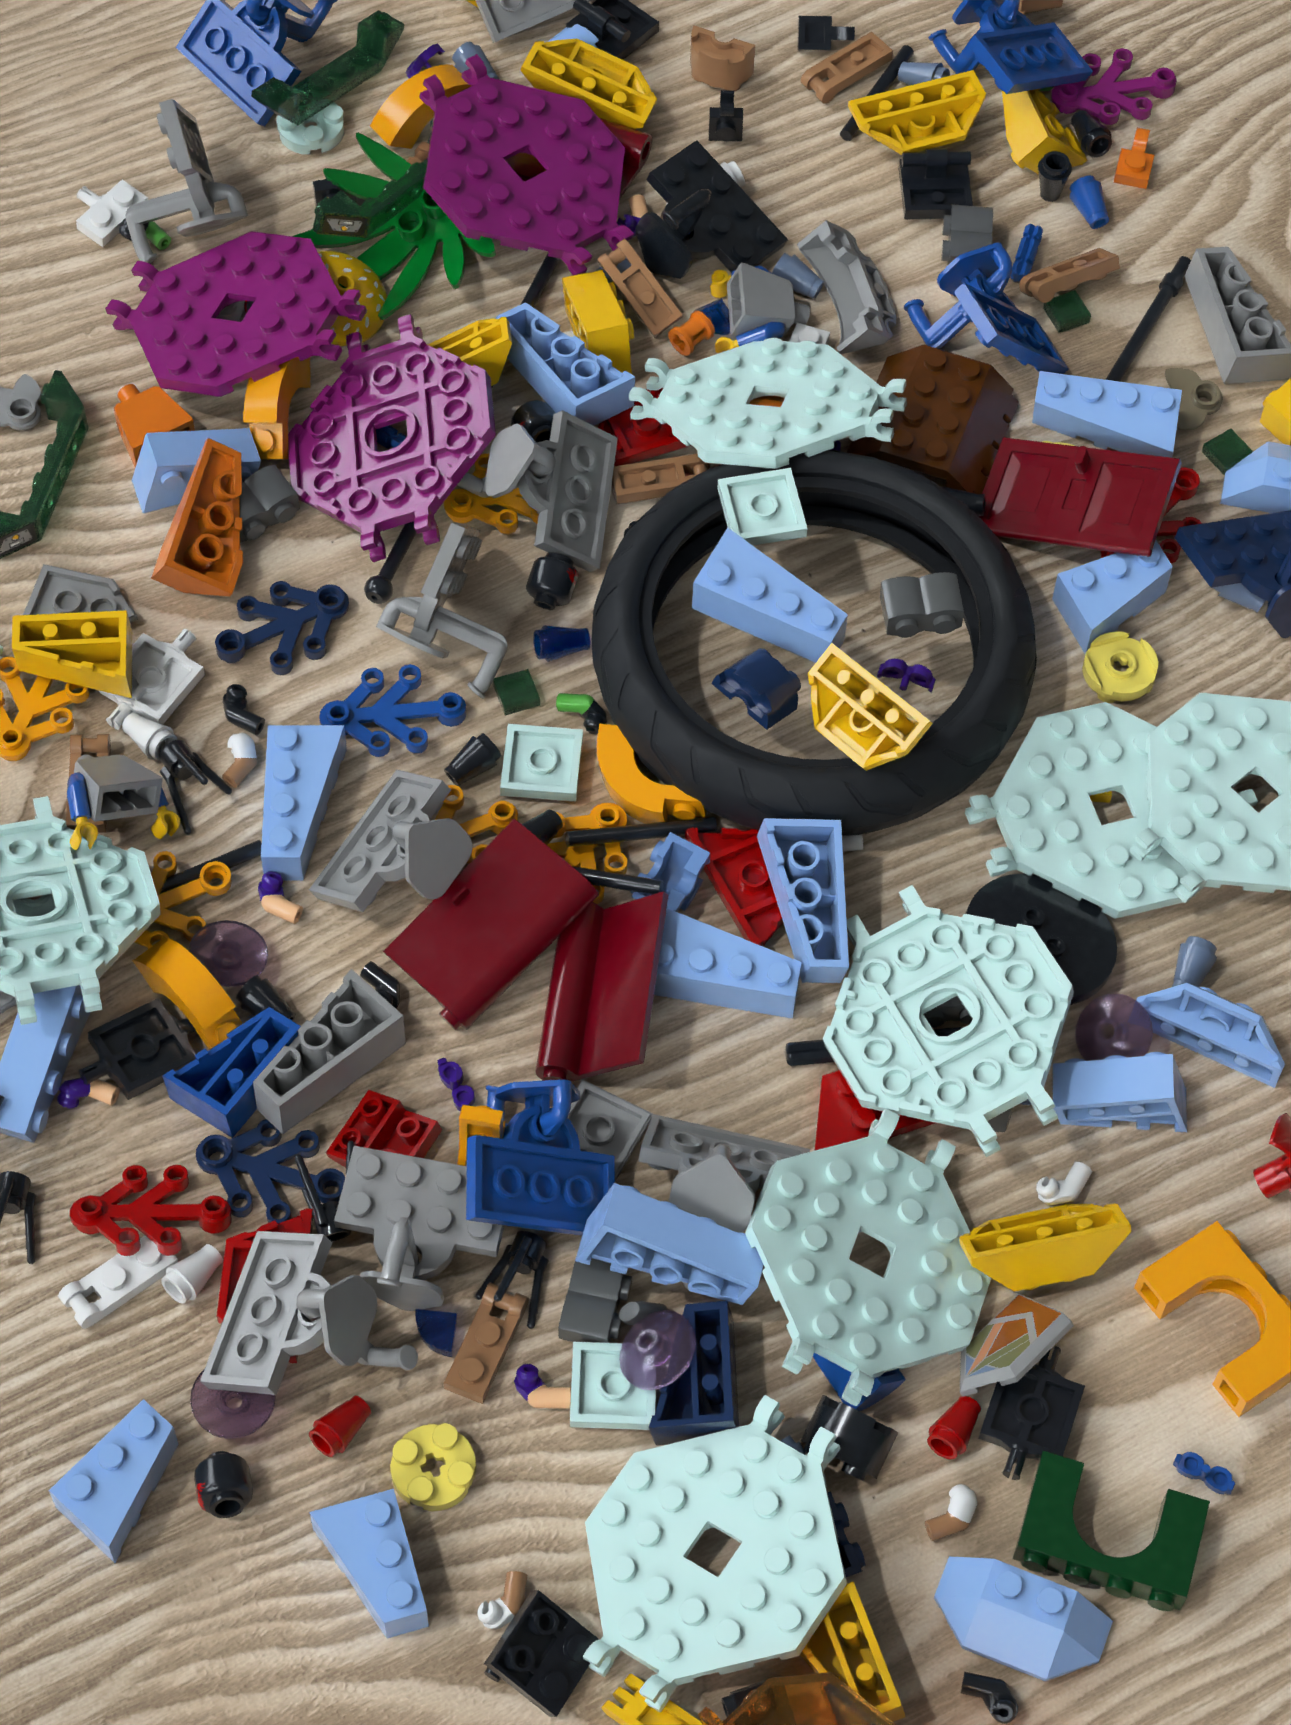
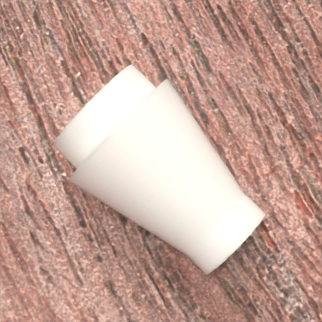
M137 713L129 714L122 724V730L132 738L151 760L157 759L161 761L159 754L162 748L168 743L177 740L171 727L144 718Z
M206 1244L199 1251L167 1268L166 1275L161 1280L166 1292L179 1303L183 1304L188 1299L195 1300L216 1268L223 1263V1258L216 1248Z

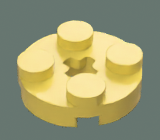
M1115 631L1098 636L1090 644V648L1085 654L1082 672L1086 683L1097 693L1101 701L1107 703L1132 701L1152 690L1159 664L1157 655L1148 642L1142 638L1139 642L1129 638L1130 633ZM1116 661H1119L1122 666H1129L1123 672L1113 668Z
M443 1423L417 1427L405 1434L393 1447V1456L390 1464L392 1482L398 1495L404 1501L421 1506L423 1510L433 1512L449 1509L465 1498L475 1478L476 1459L471 1444L462 1434L457 1432L454 1426ZM434 1458L436 1461L441 1460L445 1464L440 1467L439 1476L433 1477L430 1471L422 1472L421 1468L426 1466L427 1460Z

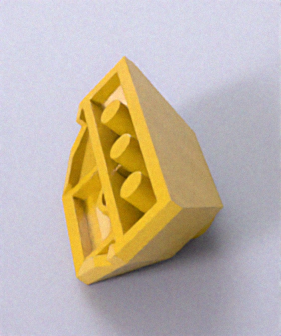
M579 39L554 40L546 43L544 41H536L520 70L534 88L583 99L598 117L633 129L644 127L657 101V97L651 92L646 79L637 66Z
M974 70L850 100L848 101V107L859 130L902 155V153H915L965 140L986 98V92Z
M507 317L478 320L428 345L436 349L439 347L448 351L471 366L475 364L485 369L490 376L491 386L499 381L512 346L510 323Z
M833 643L830 644L808 672L809 685H811L814 728L866 771L908 755L933 724Z
M1117 1203L1105 1204L1104 1207L1094 1204H1064L988 1220L974 1228L970 1233L961 1235L959 1241L971 1266L1015 1292L1033 1290L1039 1286L1062 1281L1071 1282L1081 1277L1094 1275L1131 1233V1224Z

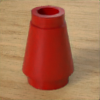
M354 1395L350 1400H347L314 1421V1428L309 1432L312 1443L321 1453L328 1457H333L336 1453H343L366 1419L371 1415V1409L361 1397Z
M960 1396L930 1426L927 1443L937 1455L946 1459H955L966 1451L978 1415L981 1412L979 1403L969 1396Z

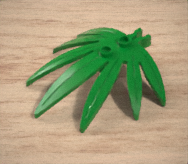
M358 132L356 133L357 142L369 160L383 174L398 184L370 175L331 168L323 169L325 178L335 186L358 198L375 203L398 204L401 206L399 208L353 217L367 219L363 236L323 233V226L293 237L309 238L312 240L315 248H338L371 240L394 229L357 257V259L368 265L380 280L400 266L417 249L401 272L378 314L380 320H385L400 309L419 288L432 264L439 242H443L444 268L453 289L460 287L465 269L464 252L459 236H462L466 244L481 256L494 257L496 250L491 238L481 236L480 240L467 238L462 234L423 188L425 177L423 173L393 151Z

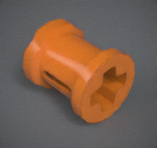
M698 310L694 311L690 315L689 320L683 325L670 329L668 337L676 351L681 355L689 356L698 343L704 339L709 340L714 336L715 329L711 320Z

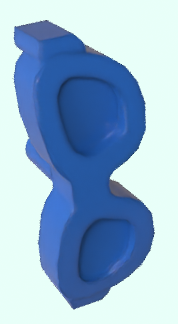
M1186 1452L1183 1455L1177 1454L1173 1465L1181 1475L1190 1479H1200L1209 1489L1218 1494H1231L1235 1482L1232 1481V1475L1226 1468L1215 1466L1210 1469L1209 1465H1204L1202 1457L1194 1452Z

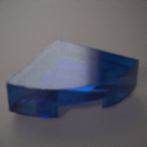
M722 298L695 310L703 312L711 320L715 329L714 334H731L729 309Z
M416 1309V1326L423 1342L434 1352L452 1357L457 1313Z

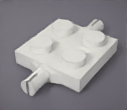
M183 629L172 644L157 641L145 633H142L132 645V698L99 691L100 694L118 704V707L106 718L107 723L112 728L120 729L125 718L131 713H137L144 718L164 724L204 677V667L189 659L184 653L196 640L195 635L191 631L188 632L187 629Z

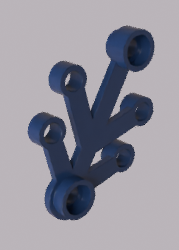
M278 581L270 587V597L273 604L260 602L252 596H244L237 602V612L240 619L253 621L261 617L274 621L245 634L234 629L224 630L215 639L218 657L227 663H236L244 657L246 650L283 634L277 650L270 656V664L275 674L286 675L293 669L292 653L303 625L316 619L312 634L307 636L303 642L305 656L311 660L323 658L326 654L325 638L332 620L341 618L346 614L349 609V598L340 587L332 584L324 585L317 592L292 587L285 581ZM281 591L287 593V594L284 595V596H277V595H276V593L281 592ZM291 601L307 605L298 610L283 607L290 604ZM329 603H334V604H335V605H332V606H327V604H329ZM247 606L254 607V609L250 611L243 610V608ZM312 645L321 646L316 650H312L309 648ZM229 648H236L233 651H226ZM279 660L287 661V663L283 665L276 664V662Z
M265 1119L256 1128L232 1139L222 1135L206 1137L196 1149V1160L198 1166L204 1172L218 1176L228 1196L227 1202L230 1205L233 1216L245 1217L253 1209L252 1197L248 1191L241 1189L233 1171L235 1169L250 1175L266 1207L267 1222L276 1220L277 1224L292 1217L289 1205L281 1201L272 1181L306 1190L299 1170L280 1164L294 1158L298 1154L302 1155L303 1158L315 1156L320 1148L317 1134L311 1130H303L294 1139L255 1157L242 1154V1152L259 1143L266 1147H272L280 1142L282 1133ZM266 1129H274L276 1131L271 1137L262 1135ZM304 1140H312L314 1142L310 1148H303L300 1144ZM216 1152L224 1155L219 1160L210 1159V1156ZM329 1168L317 1175L310 1174L320 1202L323 1204L332 1201L339 1202L345 1181V1176L341 1171ZM329 1186H335L339 1189L337 1193L331 1195L324 1193V1190ZM238 1199H245L247 1201V1204L242 1208L233 1206L234 1202ZM277 1210H282L286 1213L282 1219L272 1218V1214Z

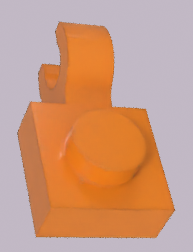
M1137 127L1132 150L1121 148L1114 183L1147 189L1155 156L1145 153L1150 130Z

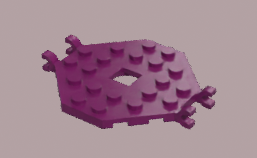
M478 54L466 59L465 64L470 69L462 72L461 76L471 87L448 98L445 96L444 87L435 74L424 79L423 85L427 90L421 92L419 98L434 111L423 188L465 237L480 240L481 236L500 240V245L524 251H528L529 247L548 251V256L562 259L572 275L587 272V267L584 264L591 261L592 255L583 247L603 237L608 242L612 251L617 249L616 244L625 238L628 241L633 238L634 233L627 226L617 224L625 147L583 99L490 78L487 75L486 66ZM518 153H527L535 156L546 171L524 182L506 162V159Z
M253 231L163 271H158L147 262L137 261L131 271L134 276L143 277L138 287L140 291H146L147 293L136 310L126 303L111 299L105 308L107 314L117 316L112 324L114 329H133L160 388L217 397L233 392V385L252 377L253 381L256 382L280 371V364L295 357H299L300 361L311 356H321L328 360L337 361L343 350L341 346L331 344L336 337L335 331L330 330L338 316H346L352 320L362 321L367 313L365 306L356 304L361 297L359 290L349 289L343 295H340L311 239ZM239 301L254 302L241 322L217 319L219 313L232 303Z
M411 314L398 318L401 340L371 349L368 344L363 345L362 335L359 331L346 335L349 357L340 367L343 373L332 387L329 385L324 387L310 405L313 411L302 425L296 423L288 433L290 483L298 494V499L360 532L361 548L363 551L369 549L372 562L386 559V549L380 532L413 521L417 534L423 532V540L426 545L440 542L439 529L434 519V514L496 435L491 379L485 369L475 364L471 366L461 361L458 356L448 351L427 345L423 340L422 329L414 327V318ZM406 420L408 435L405 440L395 448L379 452L376 429Z

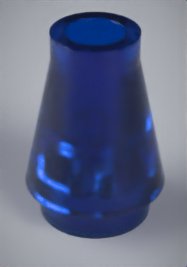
M544 625L542 629L535 630L533 635L536 657L539 660L546 659L547 662L579 651L589 650L591 645L590 634L587 628L577 629Z

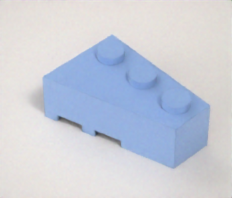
M250 428L146 433L132 478L142 513L180 504L207 438L241 452L242 482L258 471L261 459Z
M1155 540L1150 557L1115 553L1058 573L1052 600L1084 654H1086L1095 638L1108 632L1117 631L1119 625L1130 616L1135 617L1166 592L1173 566L1157 540Z
M1150 1052L1144 1056L1127 1058L1121 1055H1111L1103 1060L1091 1061L1073 1058L1065 1061V1063L1053 1064V1102L1055 1104L1053 1109L1058 1116L1060 1124L1111 1128L1112 1120L1136 1122L1137 1129L1149 1130L1150 1123L1174 1124L1175 1132H1187L1186 1087L1173 1054Z
M143 1399L49 1490L55 1507L114 1563H116L122 1552L121 1547L131 1528L137 1524L141 1516L140 1511L151 1491L154 1492L179 1445L174 1427Z
M394 1489L309 1512L313 1530L319 1539L323 1541L333 1556L335 1563L352 1584L358 1597L387 1639L429 1627L426 1605Z

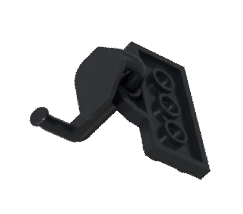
M698 140L655 168L646 179L668 203L662 211L661 217L653 212H647L641 217L635 229L646 267L652 273L681 279L691 267L692 259H706L713 255L732 273L741 262L751 266H758L783 248L788 241L787 237Z

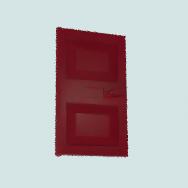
M1003 437L982 492L986 498L985 515L979 517L997 537L1150 557L1182 463L1178 458Z

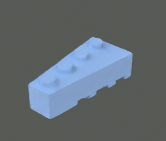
M525 302L496 316V319L507 317L510 323L512 346L507 359L555 413L563 410L595 426L634 406V401H629V393L632 387H635V376L626 370L622 373L614 368L612 361L603 354L597 356L586 349L585 342L578 337H570L561 332L560 325Z
M1040 371L1032 423L1072 438L1077 436L1093 441L1094 446L1105 450L1109 447L1121 452L1172 458L1182 390Z
M729 528L726 529L693 582L692 609L816 663L831 643L840 649L845 640L847 613Z
M268 725L261 845L263 873L277 872L282 876L283 881L304 880L317 841V833L321 821L324 820L327 803L331 791L335 787L341 761L344 760L347 751L344 725Z
M764 818L758 831L757 839L794 959L802 962L800 971L802 983H841L849 969L841 820Z
M667 908L654 995L793 1019L802 962Z
M80 985L33 994L37 1022L21 1025L17 1013L0 1061V1095L5 1097L0 1105L1 1134L34 1143L38 1133L44 1131L48 1121L49 1107L60 1087L61 1079L90 1015V1012L86 1013Z
M617 1183L612 1185L587 1219L575 1259L576 1262L590 1265L591 1258L611 1263L610 1271L625 1275L628 1268L650 1273L652 1282L667 1285V1283L675 1284L680 1281L688 1283L690 1292L743 1305L758 1288L764 1265L756 1247L751 1248L745 1233L732 1231L718 1225L710 1218L698 1217L679 1209L673 1203L656 1200L640 1193L634 1187L622 1186Z

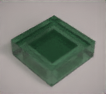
M1076 290L1053 297L1051 301L1044 303L1043 309L1058 333L1090 323L1091 314Z
M1231 428L1204 443L1202 453L1223 475H1225L1228 469L1253 452Z
M529 669L494 678L493 687L504 715L540 706V697Z

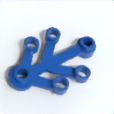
M409 664L399 670V680L372 707L359 708L371 694L379 693L384 688V675L377 668L366 669L361 675L362 683L344 701L336 700L327 703L321 709L319 715L321 725H344L345 736L349 734L366 746L371 755L382 757L390 751V738L388 734L383 731L371 732L361 723L374 722L403 742L408 751L417 754L424 752L428 747L427 732L419 727L409 728L399 720L437 717L441 724L445 726H457L466 718V703L460 695L448 692L443 694L438 701L398 704L411 690L417 689L422 682L420 669L415 665ZM407 675L416 676L413 680H407L404 677ZM371 678H376L379 680L376 683L367 682V680ZM451 704H452V705H457V706H455L454 708H447V707H446V705H451ZM335 715H344V716L341 717V718H334V717H333V716H335ZM421 738L422 741L420 743H413L411 739ZM376 741H382L385 743L383 746L376 747L373 745V743Z

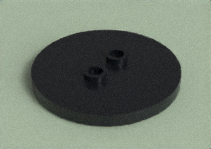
M1027 874L1007 875L984 885L972 898L965 914L994 919L996 924L1016 927L1017 924L1033 926L1072 984L1074 994L1070 1005L1087 1000L1101 990L1116 963L1117 942L1109 920L1101 912L1102 910L1098 905L1084 898H1081L1079 901L1053 888L1052 882L1035 874L1031 876Z

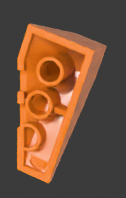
M210 438L206 439L161 547L151 579L183 593L227 597L233 594L243 564V550H240L242 518H240L239 498L242 494L241 452Z

